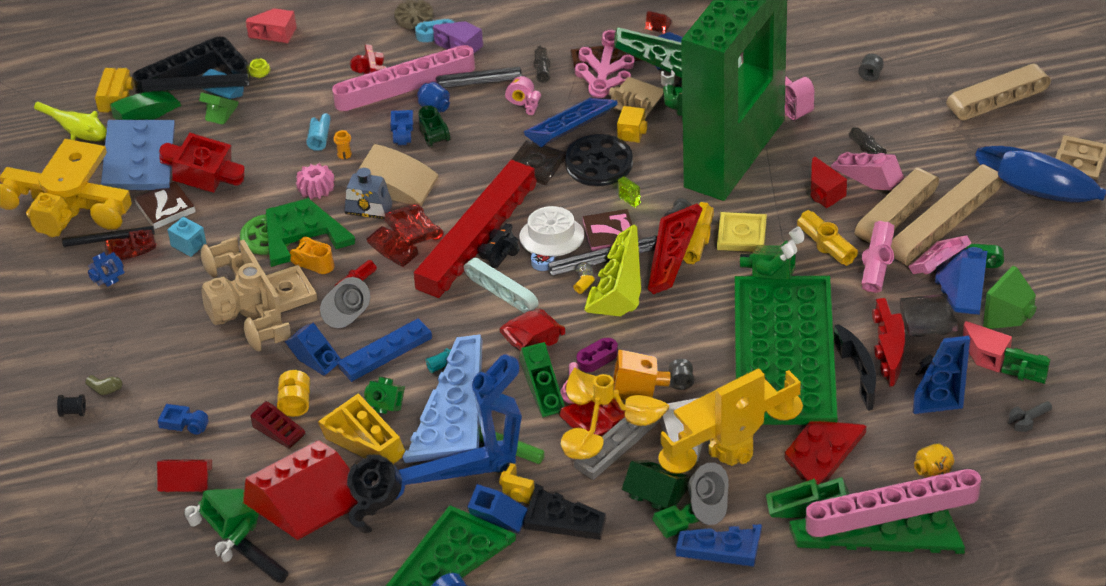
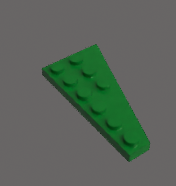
M948 509L823 537H814L808 534L806 531V518L789 521V529L797 548L829 549L831 546H846L847 550H857V547H871V551L913 552L915 549H929L930 553H941V550H955V554H965L964 543Z

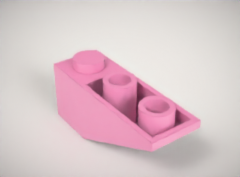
M845 152L839 155L838 159L831 165L833 169L874 190H892L904 179L895 155L884 153L852 154Z

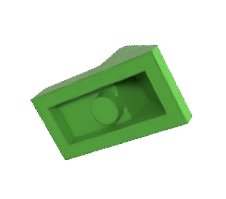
M201 93L199 101L207 103L205 120L218 124H225L239 103L238 101Z

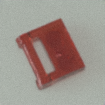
M413 204L385 213V222L407 246L429 239L436 241L442 238L444 234L440 226L435 225L424 214V209L419 204Z

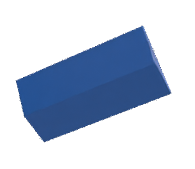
M588 98L525 130L524 134L537 145L543 147L607 114L618 105L617 100Z

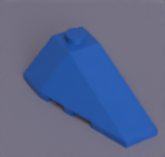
M970 247L963 249L937 268L935 282L937 285L941 284V291L948 295L947 301L955 312L980 315L987 251H983L981 248Z
M969 336L943 339L914 393V414L963 408L970 346Z

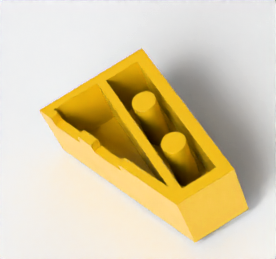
M359 393L318 421L325 439L363 458H367V455H381L393 464L403 458L405 449L400 437Z

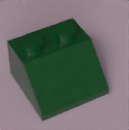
M650 460L631 461L621 490L628 492V497L640 502H643V499L652 502L651 506L653 508L664 510L674 505L677 506L688 490L691 476L683 473L668 472L660 464Z

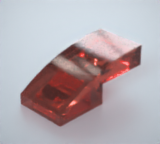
M383 226L367 238V242L376 251L402 267L419 254L416 246L400 240L398 232Z

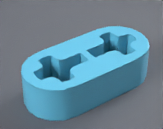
M441 19L419 23L415 27L416 38L420 42L434 41V25L454 23V21Z

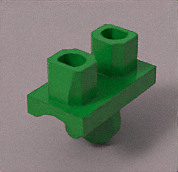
M1007 348L1001 372L1017 376L1020 381L1028 379L1045 384L1051 359L1040 354L1037 356L1026 353L1022 349Z

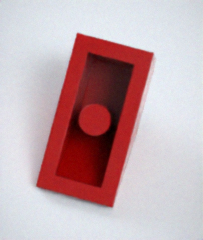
M815 156L812 158L811 198L827 209L846 197L847 179Z

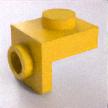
M510 463L507 471H503L500 476L499 484L502 486V491L516 502L530 504L534 490V480L517 476L516 464Z

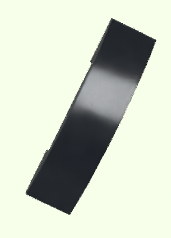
M839 324L834 325V344L842 359L852 357L861 375L859 394L867 410H873L876 392V371L873 360L866 347L852 332Z

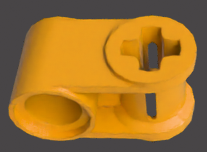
M303 237L299 241V246L289 252L291 262L294 265H299L318 274L330 273L335 267L330 245L312 240L309 237Z

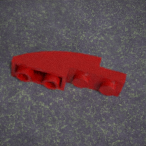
M886 298L876 299L875 309H872L874 324L878 323V345L874 346L876 359L881 361V375L887 378L889 387L896 384L903 365L905 329L901 313L891 315Z

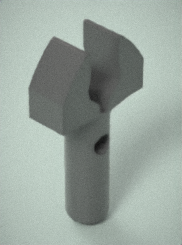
M1046 401L1028 411H1023L1017 406L1011 410L1008 424L1021 420L1015 423L1014 431L1027 432L1033 429L1034 422L1032 419L1052 410V405L1049 401Z

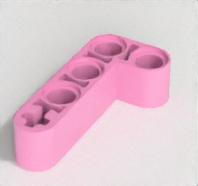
M786 77L785 115L791 120H796L812 112L814 109V86L807 77H802L794 82Z

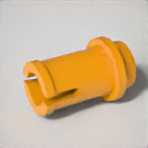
M345 130L337 131L333 138L334 143L337 145V155L340 159H344L343 152H345L346 159H348L352 155L350 149L351 136Z

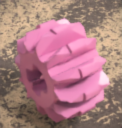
M310 163L309 167H302V171L297 172L296 186L303 197L309 196L310 200L314 197L320 199L321 196H328L329 192L333 191L334 175L328 166H321L320 163L313 166Z

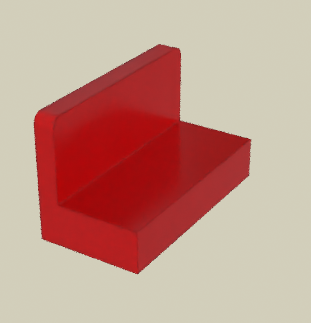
M212 459L157 461V490L159 492H204L208 490V471L212 470Z

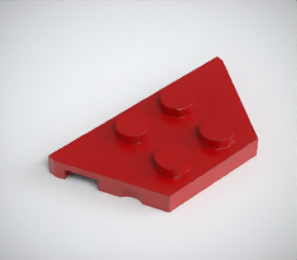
M810 421L785 451V460L796 470V474L801 480L809 481L815 479L817 484L825 483L866 434L867 426L863 424Z

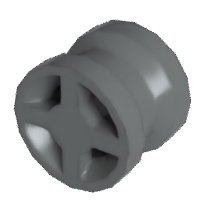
M873 53L865 55L858 69L861 78L866 81L877 80L880 76V71L884 67L883 59Z
M677 359L669 364L670 385L674 389L685 390L694 384L693 365L690 361Z

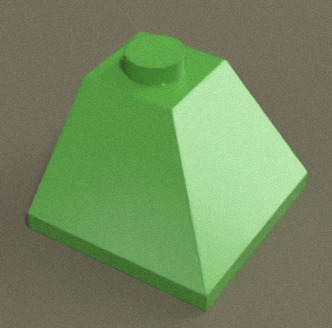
M1012 266L986 293L983 327L995 329L1021 326L1028 318L1031 319L1035 314L1037 308L1035 306L1036 294L1017 267Z

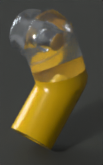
M583 262L576 267V272L579 271L578 275L581 279L574 284L573 288L578 294H582L595 280L593 268L587 262Z

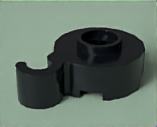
M367 455V458L361 460L358 464L352 465L348 473L347 486L352 496L358 501V504L349 513V520L354 527L363 533H370L372 531V528L362 521L363 517L375 515L379 509L389 506L397 499L402 488L400 471L392 462L381 455ZM372 481H377L375 485H371Z

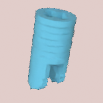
M322 114L320 121L315 117L311 118L306 142L310 149L319 151L325 148L331 121L329 114Z

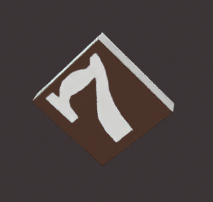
M176 181L170 183V188L155 189L135 198L136 205L155 229L195 212L194 205Z

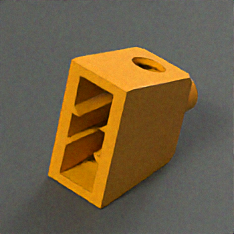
M618 350L613 374L614 390H619L621 400H626L628 397L635 395L653 397L655 386L669 387L670 372L657 371V359L653 356Z

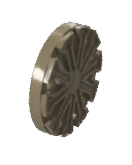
M407 0L406 3L402 2L397 6V9L394 11V17L399 26L415 29L419 23L432 21L434 13L432 6L423 0Z

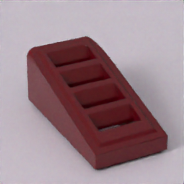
M265 401L251 414L253 428L288 449L306 434L303 428L268 401ZM291 430L292 433L285 437V435Z

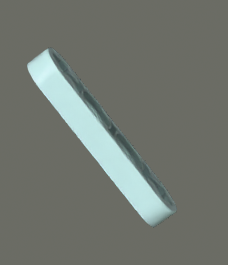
M472 258L464 265V271L472 281L523 313L538 307V300L531 291L480 259Z

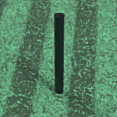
M154 226L67 237L62 238L63 247L155 235Z

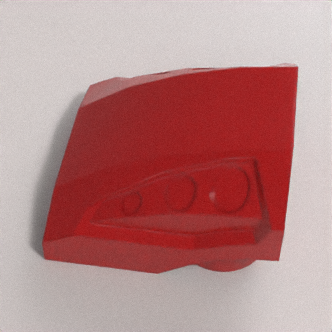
M541 308L528 311L509 320L499 328L500 333L505 339L520 351L521 348L543 342L548 346L554 345L559 340V334L561 336L565 335V327L559 325Z

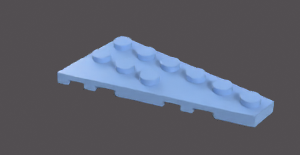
M480 334L456 338L447 358V366L444 372H441L439 375L436 390L433 389L420 417L421 423L417 432L413 433L409 450H406L403 455L405 463L441 459L479 448L480 421L472 382L475 375L482 371L483 341Z

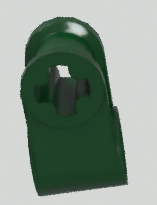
M429 105L420 108L418 111L419 127L427 146L431 147L433 143L443 140L450 141L451 137L448 126L441 118L438 110Z

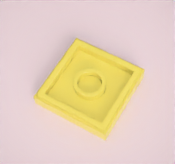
M720 212L717 250L754 252L757 246H764L767 214Z

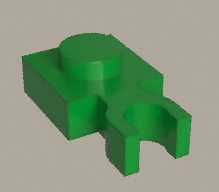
M691 503L686 505L683 510H679L674 505L654 513L652 518L665 538L677 535L680 531H687L689 524L699 522L695 514H690L693 511Z

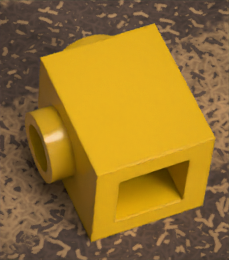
M623 106L617 122L618 138L623 141L640 143L642 134L647 132L648 123L645 121V109Z

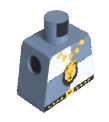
M360 168L357 173L352 174L346 189L345 214L386 220L393 203L385 179L381 176L371 175V171L368 168Z

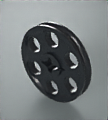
M607 134L588 135L576 140L567 149L565 156L566 169L568 174L579 183L589 186H607L621 181L630 173L633 166V153L630 146L618 137ZM610 144L612 147L604 148L602 145ZM582 147H589V148H591V149L584 151V150H581L580 148H582ZM620 155H623V156H626L627 158H625V159H617L616 157H617V156H620ZM574 161H581V162H582V163L579 164V165H574V164H572V162H574ZM610 170H617V171H619V172H618V173H615V174H611V173H609L608 171H610ZM590 172L596 173V175L592 177L587 176L586 174Z

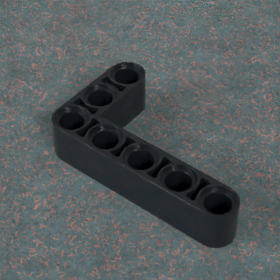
M222 36L211 38L135 71L132 76L136 94L145 93L142 90L143 79L198 76L209 69L217 67L225 74L247 73L249 81H251L247 60L227 38Z

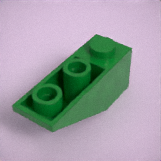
M545 342L521 348L520 362L542 418L559 414L561 408H564L565 405Z

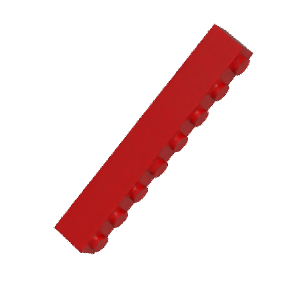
M514 160L508 162L413 272L416 290L440 298L445 291L450 289L454 280L462 275L464 265L476 257L480 245L488 243L490 233L494 229H500L503 222L511 217L514 209L522 204L525 196L530 191H533L536 186L533 167Z

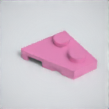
M967 235L937 241L908 267L912 274H929L936 269V266L969 246L971 241Z

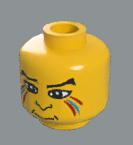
M939 443L932 444L920 449L916 453L914 468L917 474L922 475L924 478L947 474L952 470L954 457L948 447H944Z

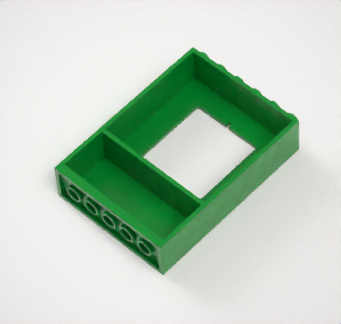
M713 0L681 39L684 188L725 201L784 122L787 0ZM743 52V63L738 68V58Z

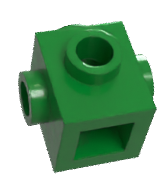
M379 377L378 380L370 381L369 385L366 386L364 398L378 413L387 414L388 410L400 411L405 386L393 384V379Z

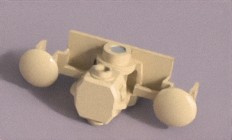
M237 237L222 241L221 244L211 247L204 244L201 248V261L206 272L211 277H217V268L229 265L235 275V280L233 281L221 277L205 282L202 286L203 304L212 323L215 325L224 324L227 321L236 319L239 313L248 317L244 322L245 337L249 345L258 352L261 351V342L273 339L275 343L291 337L289 322L282 323L281 312L317 301V293L300 266L296 265L265 275L245 240L240 241L241 253L239 252ZM284 288L291 289L289 291H282Z

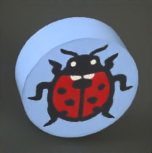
M535 253L531 255V265L538 271H547L548 263L554 261V256H542Z

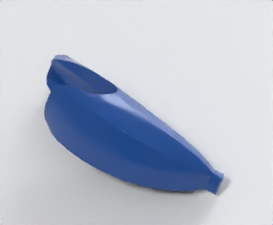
M985 146L978 148L975 158L980 165L985 164L998 171L999 177L1005 183L1026 194L1064 202L1104 200L1106 196V189L1101 188L1084 172L1046 154L1008 146Z

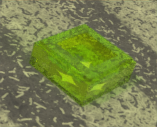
M625 176L618 180L619 197L633 207L641 204L640 186Z

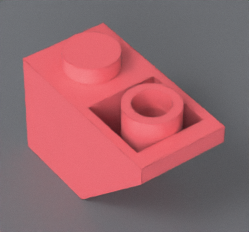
M274 8L246 20L248 37L288 43L297 28L294 11Z
M966 321L964 323L963 336L970 337L969 353L975 364L999 373L1004 363L1005 350L1011 348L1012 336Z

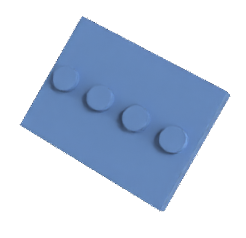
M108 120L105 142L107 154L103 160L101 185L125 190L170 188L172 167L160 163L159 149L165 143L174 144L175 121Z

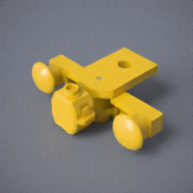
M64 139L42 173L6 167L0 175V208L5 210L17 208L20 203L19 196L21 194L28 195L30 190L32 199L35 200L27 210L26 215L38 233L46 234L49 237H59L72 217L79 213L80 208L90 210L91 217L98 226L107 230L118 229L122 225L121 216L126 214L132 202L129 190L88 183L107 154L106 147L102 145Z
M758 368L674 410V415L684 425V430L678 433V441L673 442L665 432L661 433L663 449L659 453L660 465L666 471L676 474L691 470L697 461V455L693 447L707 440L710 441L709 455L718 458L720 462L730 466L749 462L753 456V436L764 422V412L767 411L771 417L777 420H791L801 413L803 404L798 397L800 395L801 382L788 370L786 371L784 389L777 392L765 379V374Z

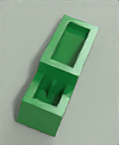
M155 91L125 97L111 103L110 106L113 118L116 120H155L180 107L181 102L170 92Z
M843 477L817 484L816 480L812 479L766 494V499L771 517L806 518V510L810 504L849 495V491Z

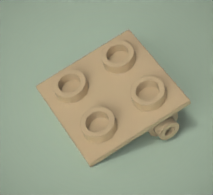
M627 77L620 88L617 86L615 88L611 87L609 95L612 97L610 100H617L618 105L613 109L622 111L623 106L645 109L646 118L662 98L664 92L662 88Z

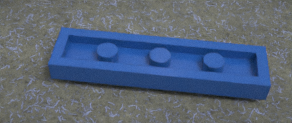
M418 318L337 361L338 368L352 382L432 339V332Z

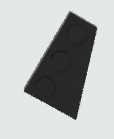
M535 484L524 521V528L527 530L601 540L606 522V513L580 502H570L564 499V495L557 492L554 494L544 490L543 486Z

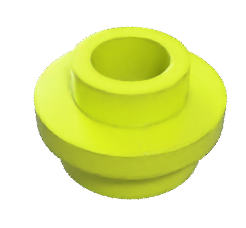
M264 59L251 61L249 66L250 75L256 78L266 76L270 72L269 64Z

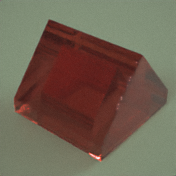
M647 11L646 29L665 34L672 20L667 15Z

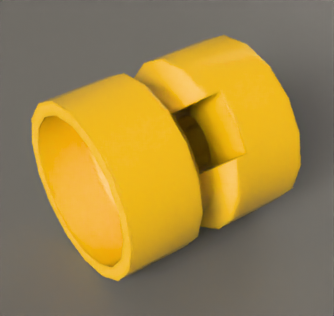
M289 370L279 377L277 408L287 416L298 417L304 415L309 409L310 378L306 373L298 370Z

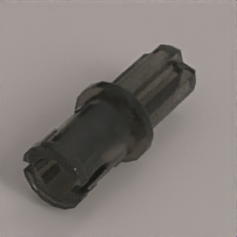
M538 46L534 51L535 60L533 65L536 69L537 81L543 83L550 79V60L547 56V49Z
M853 127L849 132V137L860 146L861 151H866L869 154H887V150L875 142L873 136H868L860 128Z

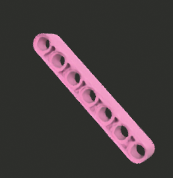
M468 45L454 47L339 82L332 88L335 108L339 111H348L420 89L425 83H437L436 78L440 75L473 72L475 69L473 48Z
M965 469L814 502L806 510V531L811 536L823 537L972 504L979 498L981 477L978 472Z

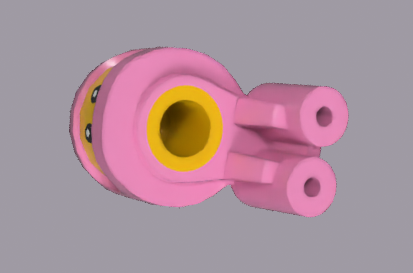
M520 76L515 78L507 87L505 97L515 105H525L526 113L533 115L538 107L541 93L534 91V84L529 78Z

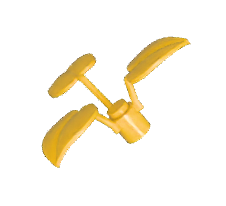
M574 368L566 386L568 399L578 405L587 404L592 400L595 402L590 431L588 432L583 428L568 430L561 438V448L564 455L573 459H588L597 455L602 450L604 443L601 436L594 434L599 405L609 404L613 398L616 399L621 410L625 411V419L638 426H647L655 423L669 410V404L643 395L628 397L625 404H623L619 396V390H614V380L610 375L601 374L594 376Z

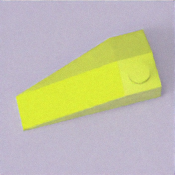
M634 224L618 234L607 256L610 261L600 270L598 276L601 279L597 287L593 286L588 294L584 309L587 313L621 317L638 307L641 279L637 226Z

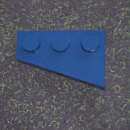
M762 524L753 525V529L740 530L739 526L729 527V531L715 532L712 528L680 531L676 546V556L754 567L762 533Z

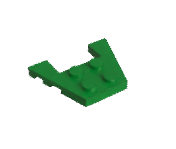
M309 198L266 209L269 262L271 267L291 262V255L285 244L300 241L303 237L311 238L327 234L335 249L355 244V236Z

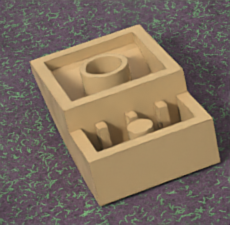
M377 144L373 145L359 169H370L371 175L383 177L393 201L419 207L422 206L439 178L435 171L420 161L397 150Z

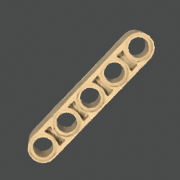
M1030 64L956 91L948 97L946 104L960 120H967L1040 93L1048 88L1051 78L1037 64Z
M919 167L914 169L859 221L855 229V236L870 243L874 223L877 221L890 222L894 225L895 230L935 192L939 184V177Z

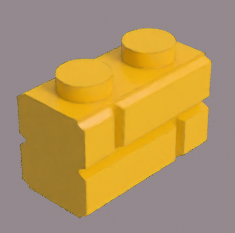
M115 68L104 69L95 95L99 112L112 111L111 103L130 96L129 91L134 89V82L127 68H118L117 70Z

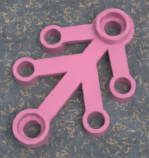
M607 30L602 35L604 51L601 63L592 54L590 48L582 47L579 50V59L583 62H588L598 73V77L595 78L588 71V66L585 63L576 65L575 75L584 78L588 82V91L595 98L607 97L611 87L624 83L626 79L622 77H631L628 71H620L618 76L606 80L608 75L622 68L632 69L634 66V57L631 55H624L622 59L610 64L612 51L615 48L614 30Z

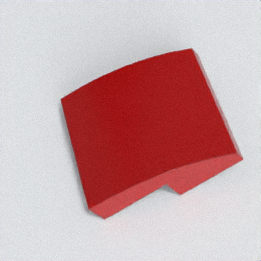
M612 399L609 404L599 405L594 434L601 437L604 436L625 417V411L621 410L616 400ZM591 400L584 405L575 403L561 408L560 417L573 429L583 428L589 432L595 402Z

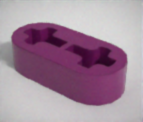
M602 338L580 350L576 355L577 364L579 365L578 369L582 372L590 373L617 358L618 344L613 338Z

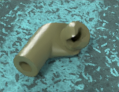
M90 375L85 381L88 387L100 395H108L122 388V380L113 376L100 380L94 375Z

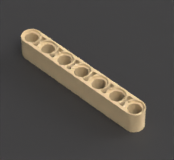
M985 164L980 165L892 239L891 248L894 253V259L909 266L933 244L943 238L1000 189L1003 180L999 177L998 171Z

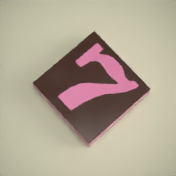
M628 209L583 216V224L591 251L613 246L618 234L632 226Z

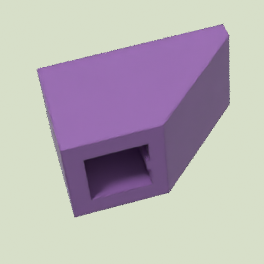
M466 21L436 24L433 26L435 44L447 50L468 45L473 48L475 53L483 46L482 29Z

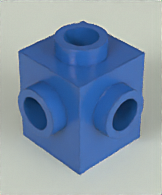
M103 252L93 257L92 260L94 262L88 265L90 269L88 270L89 277L98 286L105 283L108 287L118 282V276L125 273L122 261L114 252L107 256ZM101 267H105V268H106V270H107L106 275L104 274V272H103V270H102Z

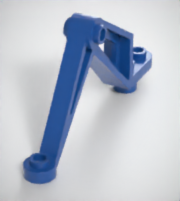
M507 354L501 355L486 373L479 372L473 379L472 389L484 447L399 470L402 477V488L397 499L404 493L405 485L490 472L502 473L507 471L510 463L516 464L515 458L522 415L515 399L501 394L519 373V362L515 357ZM492 411L505 414L503 441H497Z

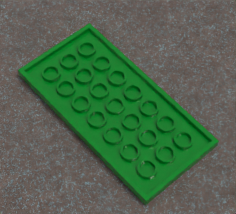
M735 276L736 379L759 368L765 374V379L777 392L784 389L786 371L788 370L801 382L800 395H798L803 404L801 413L791 420H777L766 411L764 412V422L762 425H808L810 421L837 422L830 276H791L790 280Z

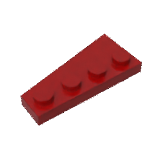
M698 203L660 219L648 290L653 295L673 286L703 210Z

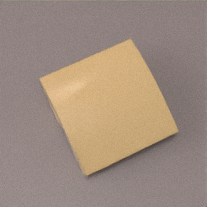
M1063 135L1056 159L1081 170L1092 179L1098 180L1106 158V144Z

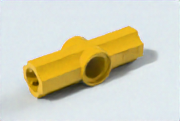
M699 203L703 210L683 258L686 264L694 265L697 261H700L704 246L709 243L714 208L708 203Z
M809 210L803 212L797 220V226L817 242L816 246L820 252L829 253L845 266L853 263V260L858 255V250L838 234V227L834 223L823 221L818 215Z

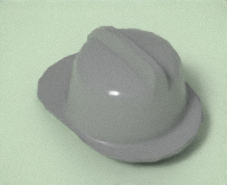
M355 277L345 278L339 282L321 302L320 313L324 322L330 327L343 328L358 318L370 303V290L366 283Z
M714 462L705 463L690 478L688 492L696 518L704 524L714 525L722 521L726 515L728 476L721 465Z

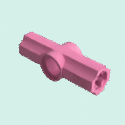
M877 221L874 223L869 249H866L862 254L865 269L861 284L862 289L867 292L878 293L882 291L886 267L894 260V253L891 248L894 225L890 222Z

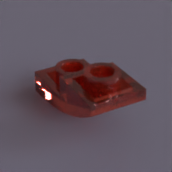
M152 230L129 231V236L126 239L105 240L107 255L114 252L120 260L134 258L156 248Z

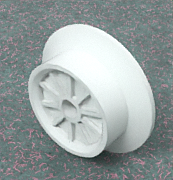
M550 206L537 209L531 213L528 223L520 231L519 238L521 245L528 252L556 257L576 250L584 240V230L574 220V216L570 211L561 207Z

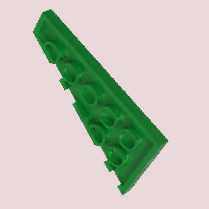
M617 27L615 31V48L670 73L673 70L674 75L682 78L681 42ZM740 56L738 58V68L742 65Z
M450 505L386 586H433L436 580L448 573H457L463 578L516 541V534Z

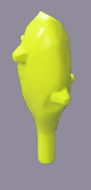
M39 101L34 105L35 110L51 116L69 132L71 140L80 138L87 141L100 142L106 139L107 128L99 121L98 112L93 111L91 114L63 111Z

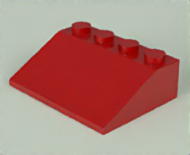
M320 440L245 479L243 503L296 540L307 536L350 512L358 504V501L352 496L347 486L350 468L337 451Z

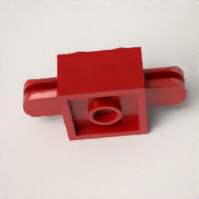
M189 133L182 146L165 143L160 146L159 161L161 164L172 167V181L213 193L220 182L235 186L244 182V165L231 162L230 144Z

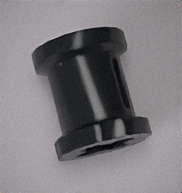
M80 394L79 397L59 395L57 399L58 416L64 417L65 414L85 416V395Z

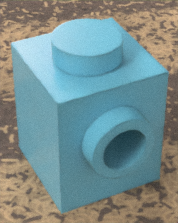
M182 217L167 229L171 246L190 257L199 251L204 244H207L203 227L185 217Z

